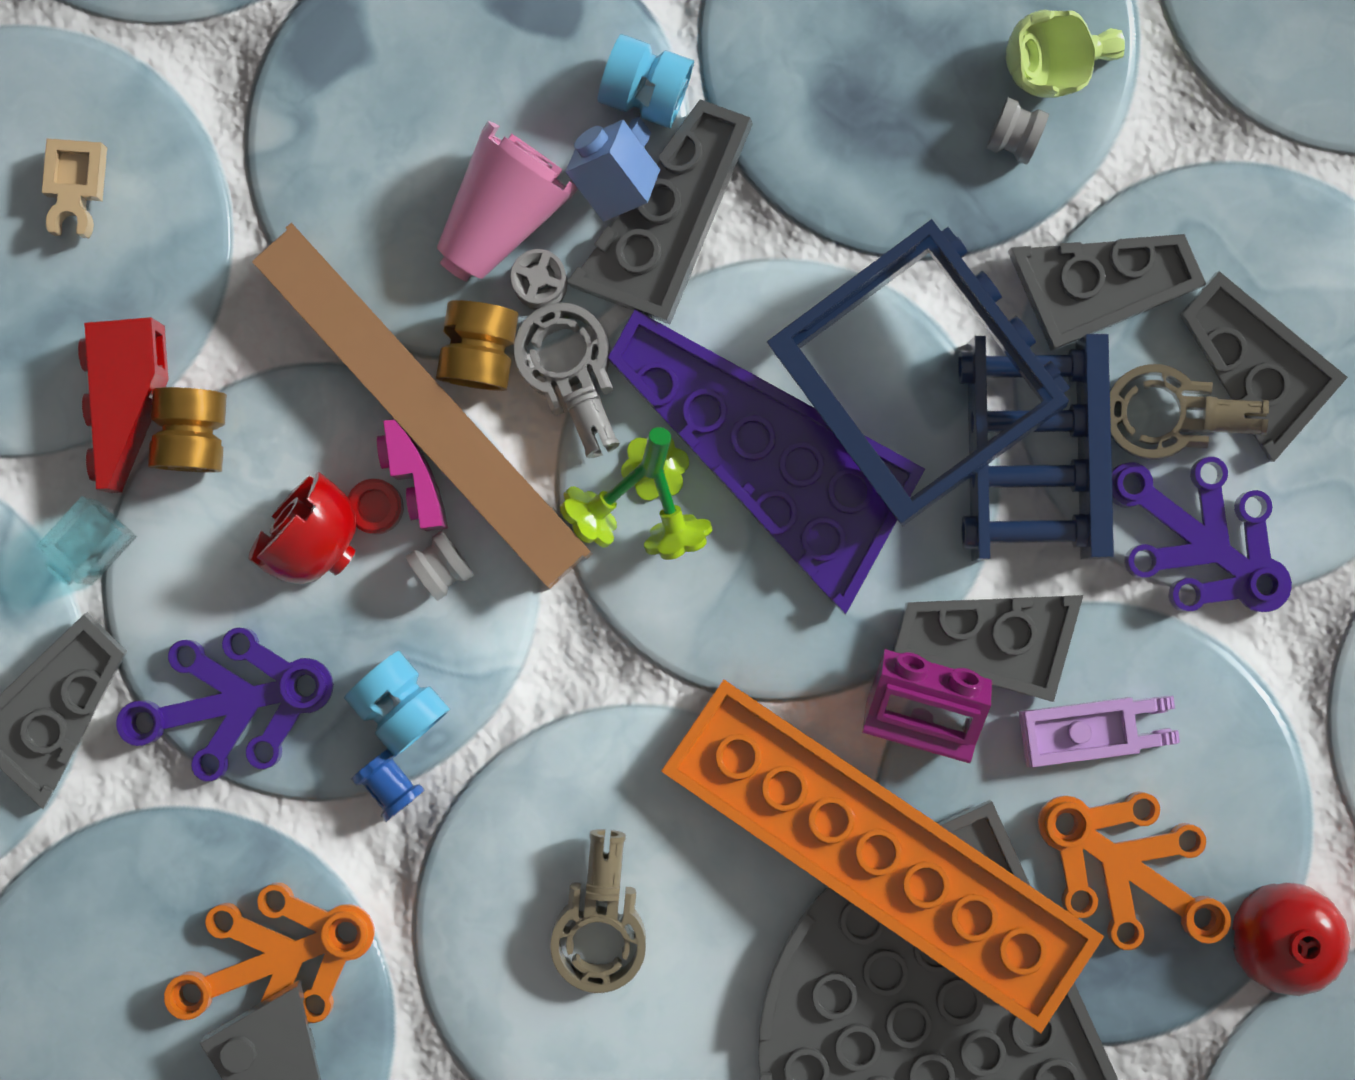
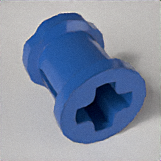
M388 749L374 758L351 778L355 785L362 784L383 809L381 817L385 822L425 791L420 784H412L393 760L394 755Z

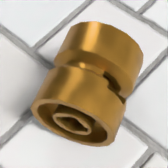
M448 301L443 332L451 340L450 344L440 348L436 379L445 383L475 389L507 390L512 360L504 351L506 347L513 345L515 342L518 312L482 302Z
M154 388L151 420L161 426L162 431L152 435V441L149 443L148 467L184 472H222L224 447L221 446L222 440L213 435V431L225 425L227 394L195 388Z

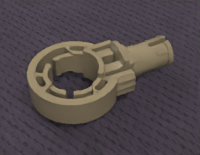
M1143 365L1121 376L1110 391L1111 436L1125 452L1137 458L1147 460L1168 458L1179 453L1185 447L1208 448L1209 436L1182 435L1179 433L1181 431L1206 434L1214 432L1260 434V436H1266L1268 419H1249L1244 416L1267 417V414H1269V400L1247 401L1218 399L1212 396H1183V393L1211 395L1213 382L1191 381L1181 371L1166 365ZM1151 375L1161 376L1162 381H1143L1144 389L1151 387L1164 389L1173 396L1179 407V421L1169 433L1160 437L1141 435L1139 442L1158 444L1156 450L1144 449L1132 444L1121 434L1117 427L1118 424L1123 422L1126 431L1131 436L1136 433L1135 428L1128 421L1127 407L1131 398L1137 395L1139 389L1135 385L1126 394L1124 399L1119 394L1132 381ZM1171 379L1178 383L1180 387L1176 388L1166 380ZM1116 404L1122 406L1120 417L1114 415ZM1186 411H1203V419L1187 418ZM1170 439L1176 440V443L1164 448L1162 446V443Z
M596 829L590 831L589 834L590 851L585 908L583 911L579 910L581 883H571L568 904L560 912L554 923L550 949L557 971L569 984L582 991L605 993L626 985L638 973L645 957L646 933L642 919L635 910V888H625L624 911L621 915L618 913L623 847L626 834L611 830L609 852L605 853V829ZM608 901L607 907L596 906V902ZM569 920H573L570 926H565ZM602 922L613 926L622 934L625 945L622 947L623 959L627 960L630 942L637 944V948L630 962L620 971L618 970L622 967V960L619 957H616L608 964H593L585 962L576 953L572 956V966L563 954L560 938L567 937V954H573V936L576 931L589 923ZM627 924L631 925L634 932L629 930Z

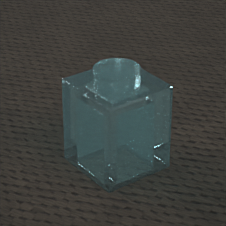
M81 496L36 546L49 557L44 562V565L59 580L67 585H70L73 581L77 584L93 585L137 536L98 500Z

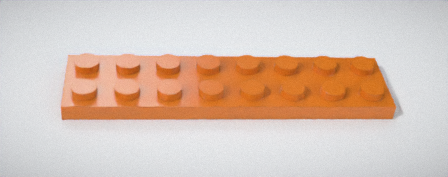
M724 679L661 770L665 775L1040 1033H1042L1104 938L1102 934Z

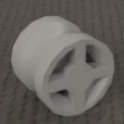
M1008 97L993 128L986 149L996 153L1002 150L1009 151L1015 155L1018 162L1027 165L1042 136L1049 113L1040 109L1033 112L1021 108L1019 101Z
M543 249L526 251L516 259L512 266L510 276L512 287L521 303L530 309L537 310L549 304L560 303L566 295L568 283L564 265L550 251ZM546 285L550 286V287H546V288H544V289H541V290H539V292H538V289H539V288H543V287H545Z
M443 531L432 537L431 545L425 550H414L405 556L417 577L437 601L447 595L448 587L457 580L467 581L474 576L465 559Z

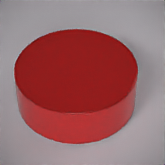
M374 478L363 480L355 485L348 495L355 511L356 528L369 534L386 533L396 527L402 518L404 510L402 496L393 485L384 480Z

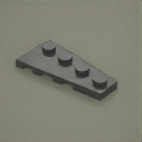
M700 99L658 156L660 160L657 166L660 172L648 203L620 214L611 227H606L595 242L596 248L581 268L578 266L568 279L567 283L570 287L627 309L637 310L648 317L670 325L753 125L751 118Z

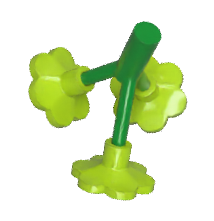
M662 427L651 429L648 439L640 437L630 442L627 448L629 459L621 467L623 480L609 492L601 491L597 495L592 491L583 492L578 487L571 486L563 494L565 501L560 505V512L563 518L573 525L576 536L585 543H592L594 541L603 548L608 547L614 541L613 531L617 528V522L611 512L617 506L616 501L634 485L640 498L652 501L660 497L663 507L659 513L662 522L650 529L651 536L644 542V548L648 554H660V557L664 560L676 559L685 552H695L703 548L707 544L706 536L712 532L711 522L708 519H696L692 514L683 515L681 508L678 505H674L672 496L679 493L683 487L682 474L689 467V457L684 450L675 448L670 432Z

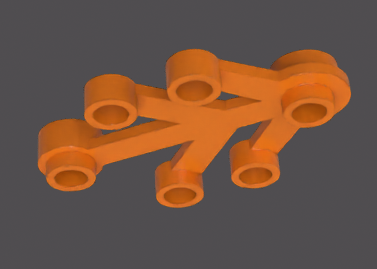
M1134 792L1122 802L1090 808L1078 798L1058 796L1049 800L1042 807L1038 816V830L1042 839L1050 847L1060 851L1066 888L1061 898L1064 909L1075 917L1082 919L1090 917L1097 910L1098 896L1088 886L1084 849L1102 863L1112 919L1107 927V934L1114 945L1123 950H1133L1139 947L1144 939V928L1136 919L1129 881L1180 915L1183 929L1192 938L1202 943L1210 944L1222 940L1227 935L1231 926V917L1224 904L1208 896L1193 898L1142 863V861L1174 855H1181L1186 858L1199 856L1206 847V836L1199 827L1189 823H1181L1176 825L1170 833L1113 843L1096 831L1097 829L1127 822L1139 826H1149L1155 823L1160 815V804L1154 796L1145 792ZM1140 799H1146L1150 804V813L1143 819H1137L1133 814V806ZM1063 813H1070L1074 819V826L1067 833H1060L1056 828V820ZM1191 830L1196 836V843L1192 849L1184 851L1179 845V837L1183 832ZM1077 891H1086L1089 896V903L1082 910H1074L1071 905L1072 895ZM1207 908L1211 913V920L1207 926L1198 928L1194 923V915L1199 909ZM1126 922L1132 923L1135 929L1132 939L1127 942L1119 941L1117 937L1118 927Z
M272 883L263 888L258 895L257 904L260 912L269 918L285 916L315 931L313 934L294 940L242 917L240 909L234 904L221 903L208 912L205 919L207 931L215 938L225 939L229 937L264 953L207 976L196 971L180 974L165 989V1006L178 1019H194L210 1007L214 997L272 975L261 1000L262 1002L293 984L304 961L325 954L313 986L303 993V1004L307 1021L310 1023L320 1022L333 1009L334 1000L332 993L346 961L361 957L371 947L375 936L373 920L359 906L342 904L328 912L294 897L291 888L286 884ZM275 890L283 894L285 898L283 909L274 910L269 907L267 895L270 891ZM218 911L228 912L233 918V925L230 930H221L216 925L215 916ZM350 922L356 927L357 936L355 940L344 941L340 938L338 934L340 923ZM186 984H194L200 989L201 997L199 1002L192 1003L185 999L183 989ZM318 995L324 1000L325 1008L322 1013L315 1014L308 1010L306 1006L308 996Z

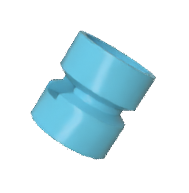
M620 34L606 64L597 100L601 104L623 112H628L633 107L639 108L642 119L670 129L687 91L694 67V60L668 50L663 51L658 56L654 55L651 44L625 34ZM648 79L650 83H653V84H656V85H655V86H648V85H645V83H646V80Z
M400 651L393 653L371 670L344 697L363 721L374 720L377 723L375 735L394 757L405 751L450 711V708L431 686L419 687L417 684L418 671ZM390 694L401 701L396 707H394L393 700L389 697Z

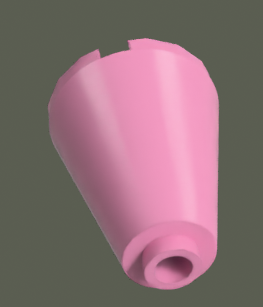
M491 121L486 123L480 133L437 245L439 252L444 255L440 264L450 273L466 282L471 275L483 279L578 190L572 180L566 186L561 183L557 177L562 172V169L515 135L511 134L509 138L504 136L502 140L494 136L500 126Z

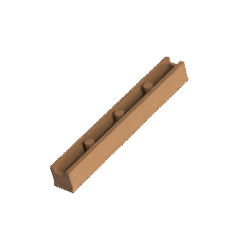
M292 223L285 227L287 230L260 253L252 263L538 578L551 589L584 558L588 559L593 553Z

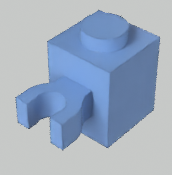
M640 116L632 119L629 126L624 120H620L605 128L594 126L582 133L574 143L575 150L565 172L603 222L647 204L660 172L659 167L644 148L649 141L651 131Z

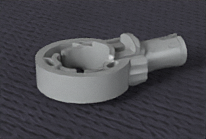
M570 303L549 304L534 311L520 326L514 343L515 362L519 372L531 388L546 397L550 410L554 415L565 413L555 390V387L558 386L584 446L586 457L596 458L603 455L595 437L596 433L599 434L601 442L606 447L608 453L620 445L590 375L593 370L604 395L613 391V386L607 374L610 363L608 359L610 354L609 341L599 321L586 309ZM565 318L577 319L586 323L595 331L597 339L592 342L589 334L583 327L579 330L580 327L577 322ZM562 329H569L573 332H578L579 330L582 338L586 341L585 357L583 356L580 363L569 371L562 373L546 371L541 367L540 357L535 350H530L531 361L535 367H528L527 350L530 340L534 347L540 348L543 340L548 335ZM598 351V356L595 360V354ZM542 376L545 379V381L541 382L537 379V377ZM581 383L582 388L573 391L572 386Z

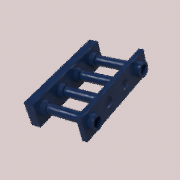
M1109 334L1084 335L1075 342L1076 349H1070L1068 355H1035L1042 365L1052 361L1060 370L1062 377H1068L1069 382H1076L1077 404H1071L1069 410H1062L1033 432H1069L1071 437H1078V459H1072L1071 465L989 466L988 464L971 476L970 516H963L961 524L963 549H971V561L991 559L990 543L1072 542L1074 548L1080 547V560L1114 557ZM974 336L967 343V351H959L958 356L959 383L968 384L969 455L988 442V433H1000L1030 411H987V378L1023 377L1007 356H986V336ZM1071 487L1072 492H1079V514H1074L1072 520L990 521L989 488Z

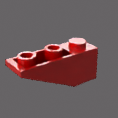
M152 317L84 323L85 338L79 340L78 356L82 370L88 372L89 393L83 395L82 412L86 425L88 427L92 426L93 448H88L86 452V468L89 479L96 482V490L108 493H122L152 421L153 389L166 387L169 380L165 326Z

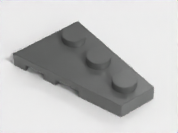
M1185 234L1126 238L1112 242L1086 244L1081 242L1061 243L1059 246L1034 248L1022 246L1011 247L1008 250V254L1050 351L1077 341L1086 334L1096 333L1206 285Z
M1220 271L1211 277L1180 314L1232 400H1269V414H1267V417H1244L1249 419H1268L1267 435H1253L1270 462H1274L1348 378Z

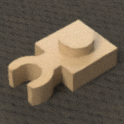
M46 138L42 193L47 197L57 198V203L50 208L46 216V227L52 235L61 236L63 221L69 216H76L78 221L76 233L82 238L89 239L91 237L94 223L92 216L86 210L87 200L103 201L107 147L103 143Z

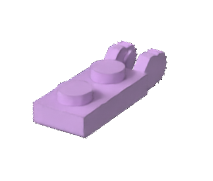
M1174 696L1137 700L1125 697L1018 711L1026 766L1038 767L1138 754L1140 749L1178 744L1180 743L1178 730L1164 728L1153 730L1150 733L1137 734L1135 714H1158L1168 712L1169 709H1175Z

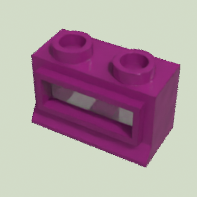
M885 649L866 701L862 733L970 764L976 743L991 708L992 680L981 677L970 669H953L929 662L914 653H897Z

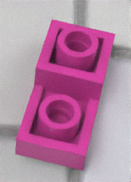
M395 419L383 421L385 435L377 436L379 463L382 469L390 468V476L396 480L414 478L415 487L406 488V501L410 520H419L420 529L425 531L448 529L441 494L433 472L416 442Z

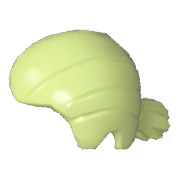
M1038 10L1025 16L1014 27L1006 47V63L1013 81L1019 88L1033 96L1056 98L1075 93L1087 86L1092 78L1096 60L1112 61L1123 58L1125 41L1122 30L1113 28L1099 35H1091L1087 24L1075 11Z

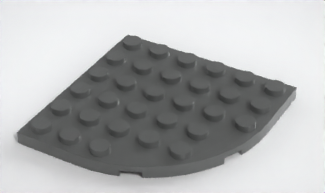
M988 800L938 823L1030 886L992 801ZM829 887L815 899L801 916L784 943L772 970L764 996L759 1025L758 1059L760 1080H1118L1075 983L1042 1033H1040Z

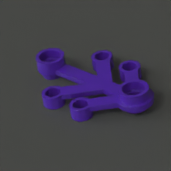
M1212 456L1200 459L1193 464L1190 471L1191 481L1198 488L1203 524L1153 487L1152 475L1145 466L1135 462H1128L1112 469V498L1114 504L1126 508L1139 505L1189 543L1164 548H1155L1148 544L1132 547L1126 553L1124 559L1125 568L1129 574L1136 578H1147L1155 575L1159 570L1216 563L1234 578L1201 583L1193 578L1175 581L1168 593L1169 601L1175 609L1183 612L1195 611L1205 603L1239 599L1245 607L1252 611L1271 612L1285 604L1291 593L1292 581L1286 567L1271 558L1266 520L1271 515L1273 506L1270 497L1266 493L1259 490L1242 493L1234 504L1237 518L1244 522L1247 557H1245L1233 548L1229 541L1222 486L1228 478V469L1221 459ZM1204 464L1214 466L1217 471V479L1213 484L1206 483L1201 477V468ZM1127 474H1133L1139 478L1141 487L1138 493L1130 494L1124 489L1123 480ZM1250 497L1256 498L1261 504V512L1256 518L1249 516L1245 510V503ZM1139 551L1147 552L1152 559L1151 567L1145 572L1138 570L1134 564L1135 555ZM1262 574L1269 576L1273 582V588L1267 595L1261 594L1256 586L1257 579ZM1185 584L1192 586L1196 592L1195 601L1188 606L1179 599V590Z
M240 627L233 628L223 638L222 648L224 653L232 660L249 661L276 681L253 686L207 657L200 643L194 640H180L174 643L169 650L168 661L171 667L180 673L193 674L221 692V694L159 707L151 701H134L121 709L117 716L116 727L118 734L125 742L135 746H142L157 741L163 735L165 729L226 715L207 747L198 751L191 763L192 771L198 779L213 781L221 778L227 772L229 767L228 755L258 708L280 703L263 735L253 738L246 747V758L253 767L266 769L276 765L282 757V743L301 713L316 712L323 708L330 700L334 688L333 678L329 669L320 661L311 658H300L293 662H288L260 644L257 635L252 630ZM240 633L246 635L250 642L248 651L242 655L237 654L232 648L233 638ZM184 646L191 647L196 654L194 663L189 667L183 666L178 659L179 651ZM303 675H309L315 681L316 688L310 696L302 695L297 689V682ZM142 712L148 713L153 719V727L147 733L141 732L136 726V719ZM261 741L269 743L273 748V756L268 762L260 761L255 755V748ZM206 754L216 756L219 761V768L213 775L207 774L202 769L201 762Z

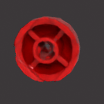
M316 472L314 478L309 475L288 495L271 516L275 519L269 531L271 537L261 531L249 552L248 559L271 576L281 581L296 584L315 582L328 571L335 576L338 575L349 564L356 552V549L349 545L356 531L355 511L349 498L337 485L320 472Z
M1286 882L1262 886L1244 899L1234 916L1232 930L1235 931V948L1233 950L1236 961L1249 978L1274 993L1303 996L1320 992L1339 977L1348 961L1351 939L1345 918L1328 897L1304 884Z

